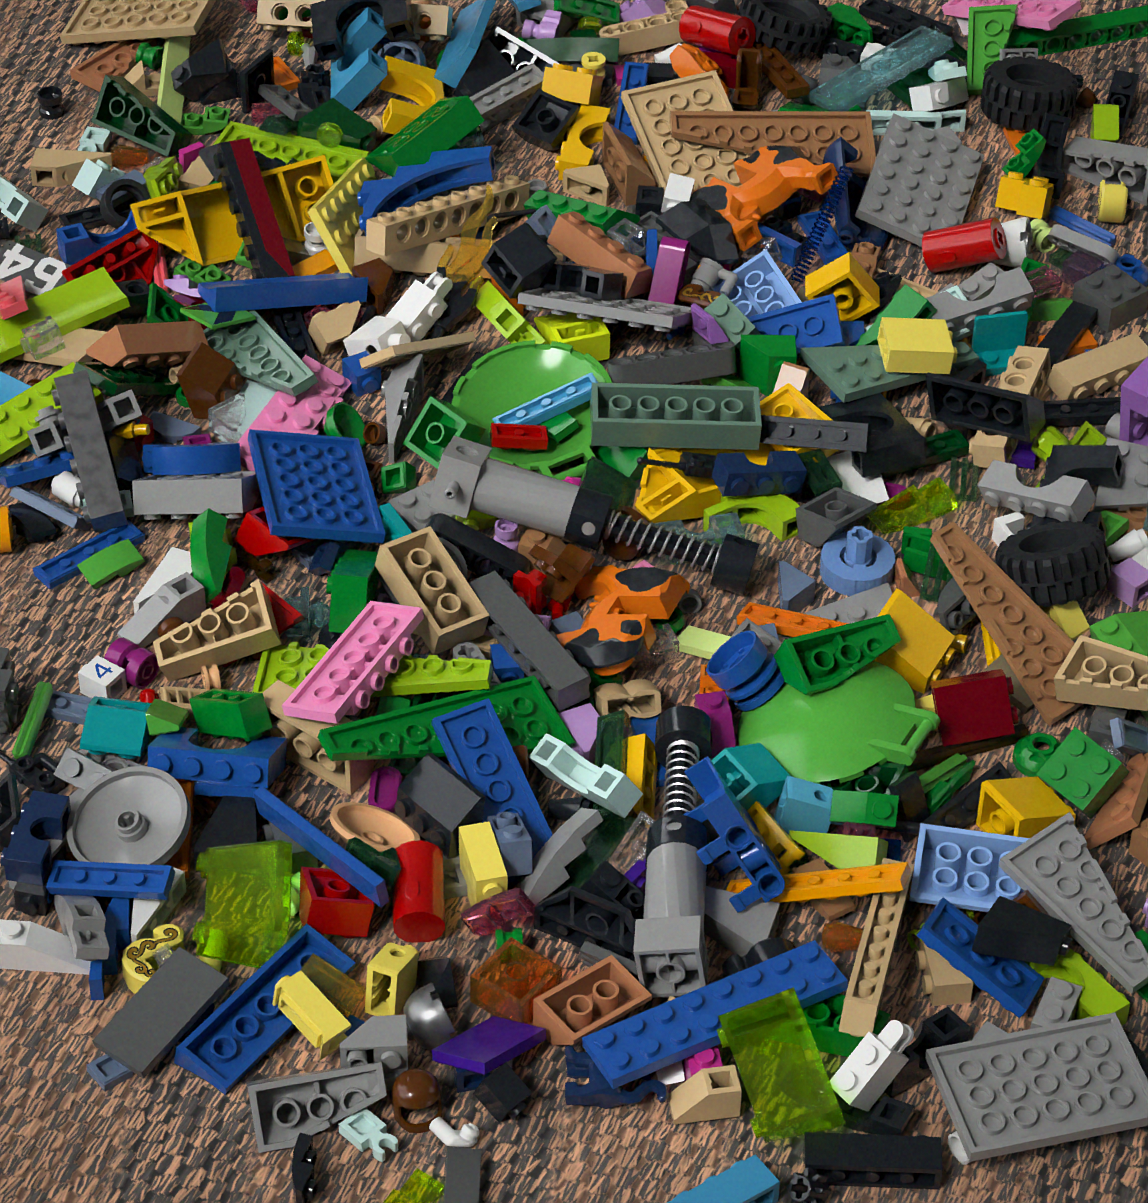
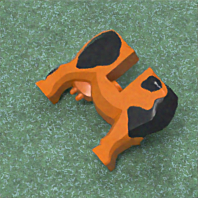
M765 146L760 147L750 157L733 163L742 184L740 187H735L713 177L708 185L692 193L690 201L693 199L707 201L710 207L720 212L722 217L731 223L737 253H739L741 250L746 251L762 239L757 223L762 222L773 214L774 209L784 203L794 192L804 188L810 191L816 190L822 195L838 184L840 179L833 163L828 162L822 165H814L806 159L802 150L798 147Z
M613 565L604 567L593 566L591 571L580 579L574 591L578 599H586L589 596L595 595L594 600L598 602H591L589 604L592 610L586 615L580 629L556 634L558 641L565 650H570L577 664L579 662L592 668L593 672L597 675L609 676L617 674L632 664L643 643L646 649L650 650L657 638L650 619H669L684 593H689L690 583L679 573L655 567L623 569Z

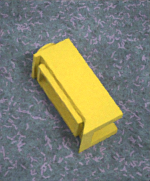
M300 970L291 977L289 975L284 976L275 985L273 1006L278 1004V1008L315 1048L318 1047L320 1049V1061L340 1047V1043L347 1038L344 1032L351 1028V1024Z

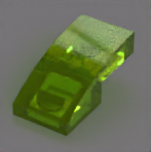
M417 1168L399 1191L394 1188L383 1203H436L444 1194V1184Z

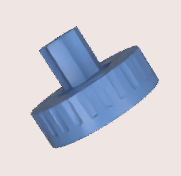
M854 526L851 531L837 534L823 545L820 558V576L824 583L832 590L843 595L852 596L888 582L890 585L894 577L896 556L893 548L883 538L872 534V531L867 530L864 526Z

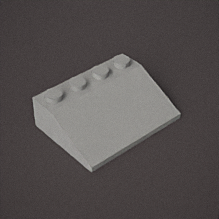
M255 471L199 475H151L132 481L134 515H144L145 520L161 519V514H171V519H186L188 514H198L199 516L208 508L217 513H225L226 518L243 517L242 513L253 509L260 494Z

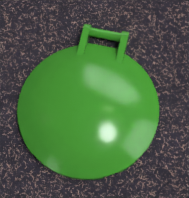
M535 340L522 341L502 346L485 354L472 364V369L465 376H461L453 390L451 404L486 429L478 443L492 448L490 458L527 470H536L537 473L559 480H564L567 476L579 478L589 473L594 475L601 472L599 462L591 450L593 446H591L590 400L566 411L577 420L579 428L558 443L547 435V450L538 449L530 451L521 448L504 450L492 447L490 438L491 423H494V417L582 376L593 373L598 383H612L605 368L590 354L586 353L584 355L573 350L572 345L552 341L551 344H535ZM580 457L585 462L556 475H553L550 471L554 467Z
M872 661L834 688L808 695L803 694L784 681L781 688L764 704L753 710L742 712L738 723L737 737L739 746L761 743L792 777L820 785L821 782L836 779L843 783L863 776V770L876 763L880 766L887 761L906 764V766L911 765L916 758V751L930 731L937 728L940 718L932 711L916 708L913 691L903 676L884 664ZM916 727H917V730L914 732V734L912 735V737L910 738V740L908 741V743H907L906 745H904V744L906 743V741L909 739V737L911 736V734L913 733V731H914V730L916 729Z

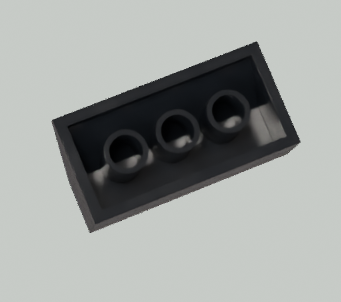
M928 372L926 374L931 420L1030 443L1046 423L1044 402L1027 394Z

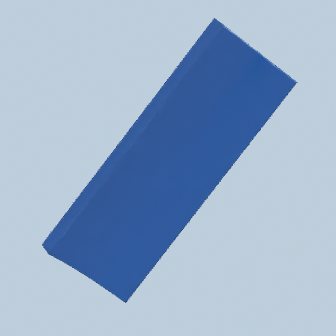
M350 273L202 282L198 283V293L214 312L341 304L345 302L353 303L358 300L359 302H366L368 277L355 278Z
M306 923L176 1047L174 1063L198 1075L226 1095L295 1027L278 1008V1004L276 1006L272 1004L277 982L284 976L289 975L291 977L301 970L326 997L354 970L356 962Z

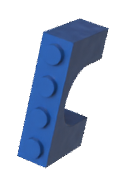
M181 727L177 732L160 734L148 745L147 767L160 769L175 779L268 788L286 768L287 738L262 736L241 748L209 749L198 746V729Z

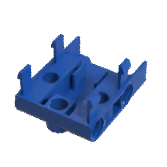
M707 756L684 771L704 800L703 804L690 812L687 811L684 815L694 818L701 823L708 819L720 836L696 851L704 865L712 863L715 858L729 850L731 853L722 859H717L713 863L720 876H724L740 865L751 881L752 885L729 899L738 913L745 910L748 905L761 897L766 903L779 896L785 888V881L780 872L782 867L766 844L757 825L747 810L742 807Z

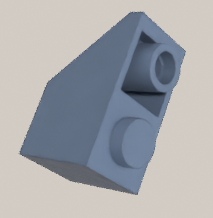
M500 812L496 816H488L487 822L490 821L508 877L533 874L532 839L519 814Z

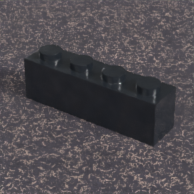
M822 1131L805 1132L803 1174L805 1168L817 1169V1174L828 1176L826 1182L829 1186L940 1190L943 1171L941 1137L826 1133Z

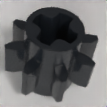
M310 64L306 67V71H301V83L317 82L318 86L330 87V71L324 70V66L321 64Z
M805 1168L804 1174L794 1172V1178L789 1186H787L792 1198L790 1203H825L829 1194H831L829 1185L826 1182L828 1176L817 1174V1169Z

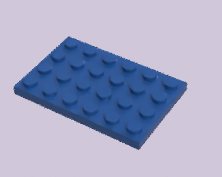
M249 429L247 439L270 535L305 537L311 540L317 538L332 539L338 542L345 540L359 541L366 544L384 543L386 533L358 438Z

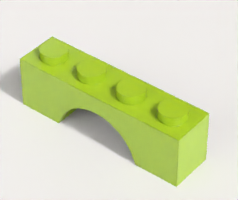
M1070 948L1067 956L1061 955L1054 966L1024 961L1044 978L1054 977L1083 986L1078 1002L1076 1020L1116 1013L1121 1026L1127 1023L1130 1002L1123 993L1118 992L1111 986L1101 973L1095 971L1087 964L1078 952H1074Z

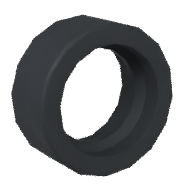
M119 179L114 181L102 194L100 212L104 220L111 227L118 229L127 220V218L117 214L111 205L112 197L116 192L126 191L137 198L138 202L151 199L147 189L140 182L132 179Z

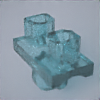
M300 587V596L287 597L285 601L301 613L305 619L286 630L287 637L303 636L304 644L313 643L312 624L319 628L327 624L330 618V607L321 601L312 605L310 603L309 587Z

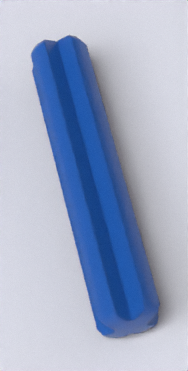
M1055 205L1051 208L1049 214L1051 220L1111 247L1115 245L1117 238L1115 234L1060 206Z

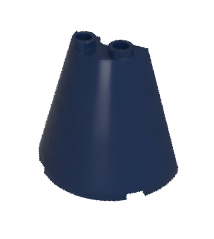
M840 137L829 145L823 159V164L828 162L834 164L840 179L838 184L828 190L839 241L851 250H853L855 243L870 242L875 246L881 247L882 251L890 232L855 217L866 182L846 167L847 163L857 159L858 150Z

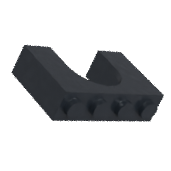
M325 0L310 4L313 43L321 62L345 56L344 31L367 6L383 16L384 27L391 43L414 37L411 0Z
M881 393L845 403L838 402L819 407L833 421L871 424V435L875 436L870 438V452L851 451L852 466L863 478L925 463V452L927 451L925 437L921 436L913 424H910L903 414L899 413Z
M1053 445L1051 455L1046 459L1045 477L1041 479L1039 487L1047 486L1057 481L1063 475L1087 480L1090 485H1119L1125 465L1119 446ZM1088 512L1082 522L1095 525L1106 536L1107 528L1101 512ZM1034 515L1032 523L1028 524L1027 529L1036 525H1046L1050 522L1061 523V521L1046 516L1038 517Z

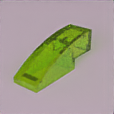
M937 477L920 489H917L914 484L879 505L868 518L882 534L902 531L904 526L914 527L939 518L957 508L958 504L954 492L940 477Z

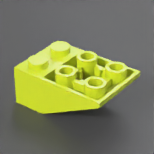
M567 313V315L551 314L534 318L541 336L549 344L555 341L572 345L573 350L584 355L588 353L597 361L610 359V332L602 321V317L581 319L577 318V313Z

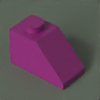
M725 691L696 694L694 707L703 710L711 718L713 742L712 758L710 760H712L725 748L736 746L732 713Z

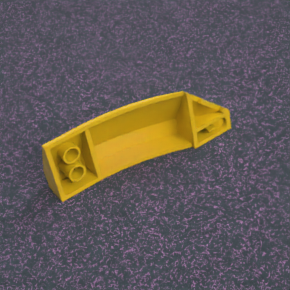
M325 155L261 172L282 237L300 242L306 241L304 227L312 222L307 211L334 184ZM221 182L183 191L180 190L130 204L138 231L203 267L235 260L243 242V238H240L237 233L236 216L232 215L229 209L230 198L228 192H224Z

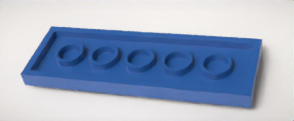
M487 698L433 718L431 724L452 770L485 796L482 823L487 822L488 816H496L500 812L518 813L532 839L533 860L538 851L553 834L490 699ZM522 875L508 877V887L517 884Z

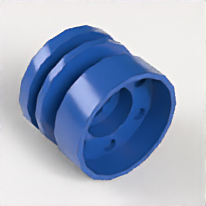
M749 630L733 636L721 645L712 655L706 668L710 678L719 688L725 689L727 697L733 700L734 705L741 711L753 710L764 704L784 683L774 654L768 653V648L755 632Z

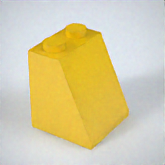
M896 588L878 616L891 615L901 641L873 661L892 668L903 676L912 689L924 694L931 685L930 681L940 679L942 674L940 669L943 664L948 666L956 652L952 648L955 636L903 591Z
M1038 776L986 780L981 783L976 825L983 832L1031 838L1068 812H1071L1074 820L1076 814Z

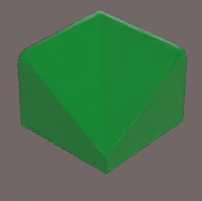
M406 461L381 467L382 493H406L416 488V467Z

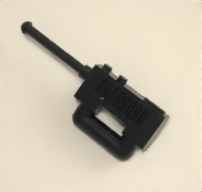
M317 82L298 83L297 93L300 101L312 110L331 99V89L328 86H318ZM319 96L323 97L324 103H318L317 99Z
M683 452L679 463L644 459L642 457L637 459V463L639 465L646 464L677 468L682 470L686 476L713 479L712 473L717 456Z
M0 751V759L9 765V772L16 774L19 784L23 783L32 791L58 794L65 789L66 781L53 775L59 763L47 754L39 753L33 758L27 754L17 760H12ZM42 766L48 771H41L39 768Z

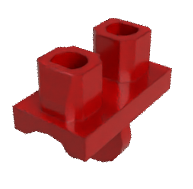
M533 569L528 574L518 570L513 574V592L525 600L533 614L541 615V610L547 606V598L542 593V588L547 584V576L536 569Z

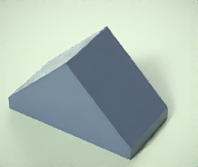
M779 561L777 582L780 609L799 612L814 601L816 580L787 562Z

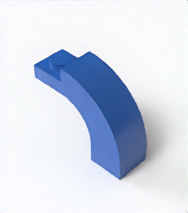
M217 442L194 445L144 444L142 456L144 473H153V475H199L241 471L240 443Z

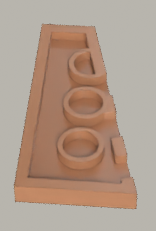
M149 38L143 41L131 39L124 42H115L70 70L71 78L100 92L105 75L125 77L137 64L135 58L139 45L147 42L152 47H155L157 45V38Z
M1139 753L1128 761L1126 766L1129 770L1128 775L1103 804L1084 836L1087 842V849L1091 850L1139 825L1148 798V753L1144 755Z

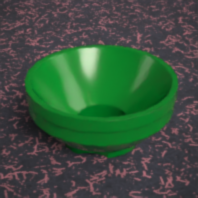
M339 402L329 408L324 424V432L327 436L358 438L360 446L363 447L366 441L363 438L365 424L359 413L345 402Z
M1040 732L1026 735L1014 747L1012 755L1013 764L1022 774L1028 777H1036L1038 771L1062 742L1052 735ZM1036 742H1045L1050 746V748L1047 750H1038L1033 746V744Z

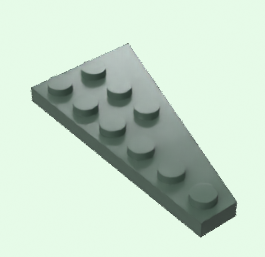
M255 310L246 311L255 315L256 320L230 325L227 329L221 327L217 328L216 331L209 328L203 330L209 347L233 361L239 374L293 396L307 391L311 386L318 383L315 374Z
M952 342L953 347L957 348L956 363H952L951 368L963 370V368L979 359V356L965 342ZM879 345L808 347L800 349L799 357L843 403L926 380L927 373L886 372Z

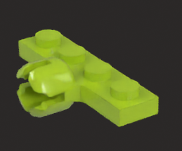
M1087 421L1078 429L1071 440H1068L1056 427L1049 426L1046 428L1047 431L1041 433L1036 438L1031 449L1035 455L1046 463L1047 457L1051 455L1053 445H1103L1107 438ZM1040 481L1038 482V484H1037L1034 488H1037V487L1040 486Z

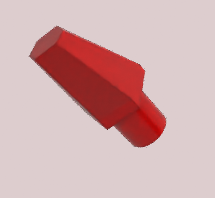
M573 594L561 604L552 599L550 600L547 608L552 611L553 620L562 617L563 612L567 611Z

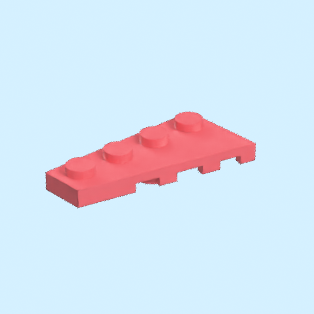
M21 275L0 284V318L3 320L28 310L26 289Z

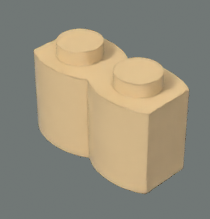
M635 679L624 685L606 683L593 689L595 710L604 721L621 722L632 716L636 718H650L662 712L660 691L649 680Z

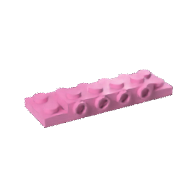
M950 0L942 6L944 15L954 16L955 18H969V7L1017 4L1018 12L1014 25L1025 26L1027 29L1039 28L1043 29V31L1056 29L1057 25L1072 18L1073 14L1082 9L1080 0Z
M305 355L302 361L315 374L318 383L297 396L280 390L275 393L237 442L240 443L241 466L249 471H255L247 439L249 429L319 435L320 431L318 429H324L329 408L339 402H344L343 396L351 386L350 380Z
M370 601L283 703L284 715L337 724L344 715H355L360 708L366 709L373 692L383 689L387 675L397 672L400 659L404 655L409 656L412 653L414 643L411 633L424 619L423 609L420 607Z

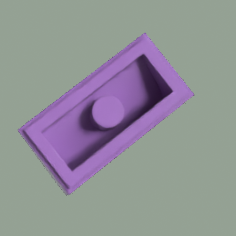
M692 303V329L710 344L728 342L729 339L715 319L696 303Z

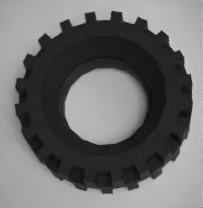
M742 0L737 14L751 19L754 23L756 30L754 41L766 43V46L769 48L772 46L779 48V51L785 52V50L791 51L792 54L802 52L805 55H809L810 51L817 53L818 50H821L832 22V13L827 11L825 5H820L819 0Z

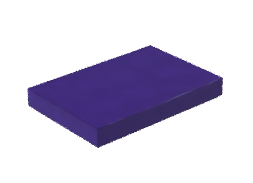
M492 1016L432 1049V1059L437 1063L485 1075L546 1040V1028Z

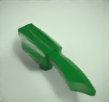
M972 760L966 763L953 775L949 782L939 781L930 792L925 794L929 816L953 797V793L970 780L976 761Z

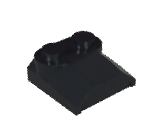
M539 88L513 123L512 128L526 142L543 150L554 152L561 148L562 142L565 141L564 134L579 112L580 107L548 94Z

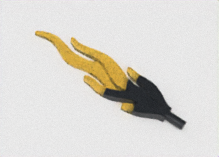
M490 185L486 186L484 203L467 219L462 227L461 244L455 259L448 267L454 253L453 245L449 244L439 260L437 272L441 273L443 278L451 279L453 285L448 294L443 298L448 307L433 324L434 331L431 339L443 337L444 333H448L455 324L471 311L479 289L484 283L483 277L478 276L471 283L466 294L462 296L468 284L484 268L481 262L492 246V231L498 223L497 217L493 216L485 224L481 243L476 248L475 241L478 229L493 208L494 197Z

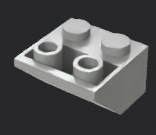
M406 1015L372 1016L340 1043L341 1067L382 1062L386 1090H392L395 1079L402 1072L408 1070Z

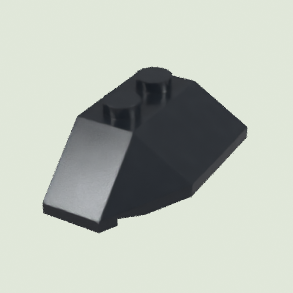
M693 199L692 201L680 202L656 217V223L674 238L690 241V250L708 257L718 264L738 263L739 257L731 223L722 217L720 212L710 207L707 201Z
M574 886L566 888L535 906L534 929L580 948L585 941H588L635 961L633 951L637 917L628 908Z

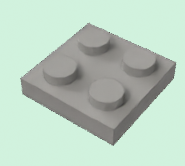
M434 480L387 501V503L394 507L412 532L425 528L430 518L437 513H443L454 519L456 518L454 514L428 506Z

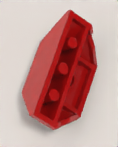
M136 228L64 269L61 273L69 282L104 267L114 282L144 278L149 285L152 280L158 244L154 239L138 231Z

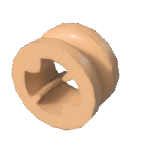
M212 664L210 668L201 666L204 689H221L217 664Z

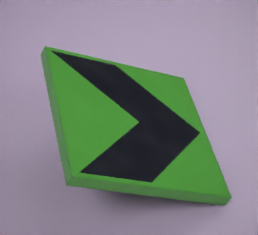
M207 303L180 308L181 313L213 331H216L217 328L223 327L227 329L230 325L256 320V316L246 310L214 312Z

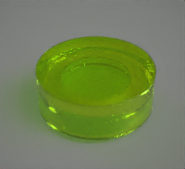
M583 17L578 21V30L594 29L596 33H599L602 29V20L596 17Z
M291 31L287 40L288 53L293 56H300L302 53L301 46L304 44L303 33Z
M325 122L320 125L316 137L323 146L334 148L339 145L343 132L336 124Z

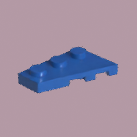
M64 450L57 456H43L33 459V461L0 467V484L10 488L57 475L63 471H72L69 460L74 459L73 452L68 453L67 450Z

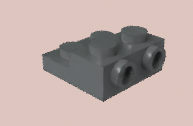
M0 647V734L11 733L14 723H19L21 718V705H17L19 686L18 683H14L15 662L11 661L10 649Z

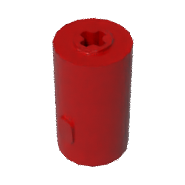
M690 6L684 11L679 22L680 37L685 43L737 56L738 50L741 47L751 48L755 40L756 30L751 19L703 6Z
M993 217L925 232L922 237L924 261L931 273H938L1004 259L1006 255V237L1001 222L998 218Z
M418 840L403 843L392 854L394 933L398 938L410 943L431 942L442 936L445 931L443 852L437 845L427 841Z

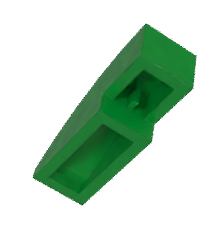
M210 508L193 520L190 540L193 577L204 586L206 604L222 590L232 546L222 541L228 518Z

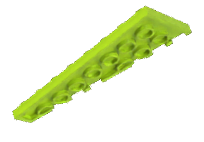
M290 641L288 646L278 645L263 650L252 692L263 693L277 680L296 689L328 652L329 648L323 644H316L314 648L300 647L299 642ZM411 654L409 656L404 655L399 661L397 672L389 673L385 678L383 689L381 691H374L370 697L490 689L493 673L491 660L462 657L445 661L439 658L438 655L430 654L427 659L413 658Z

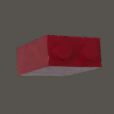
M1002 669L930 681L935 713L940 718L938 732L943 746L1015 734L1014 724L1019 723L1016 706H1011L1009 695L1014 694L1011 677H1006Z

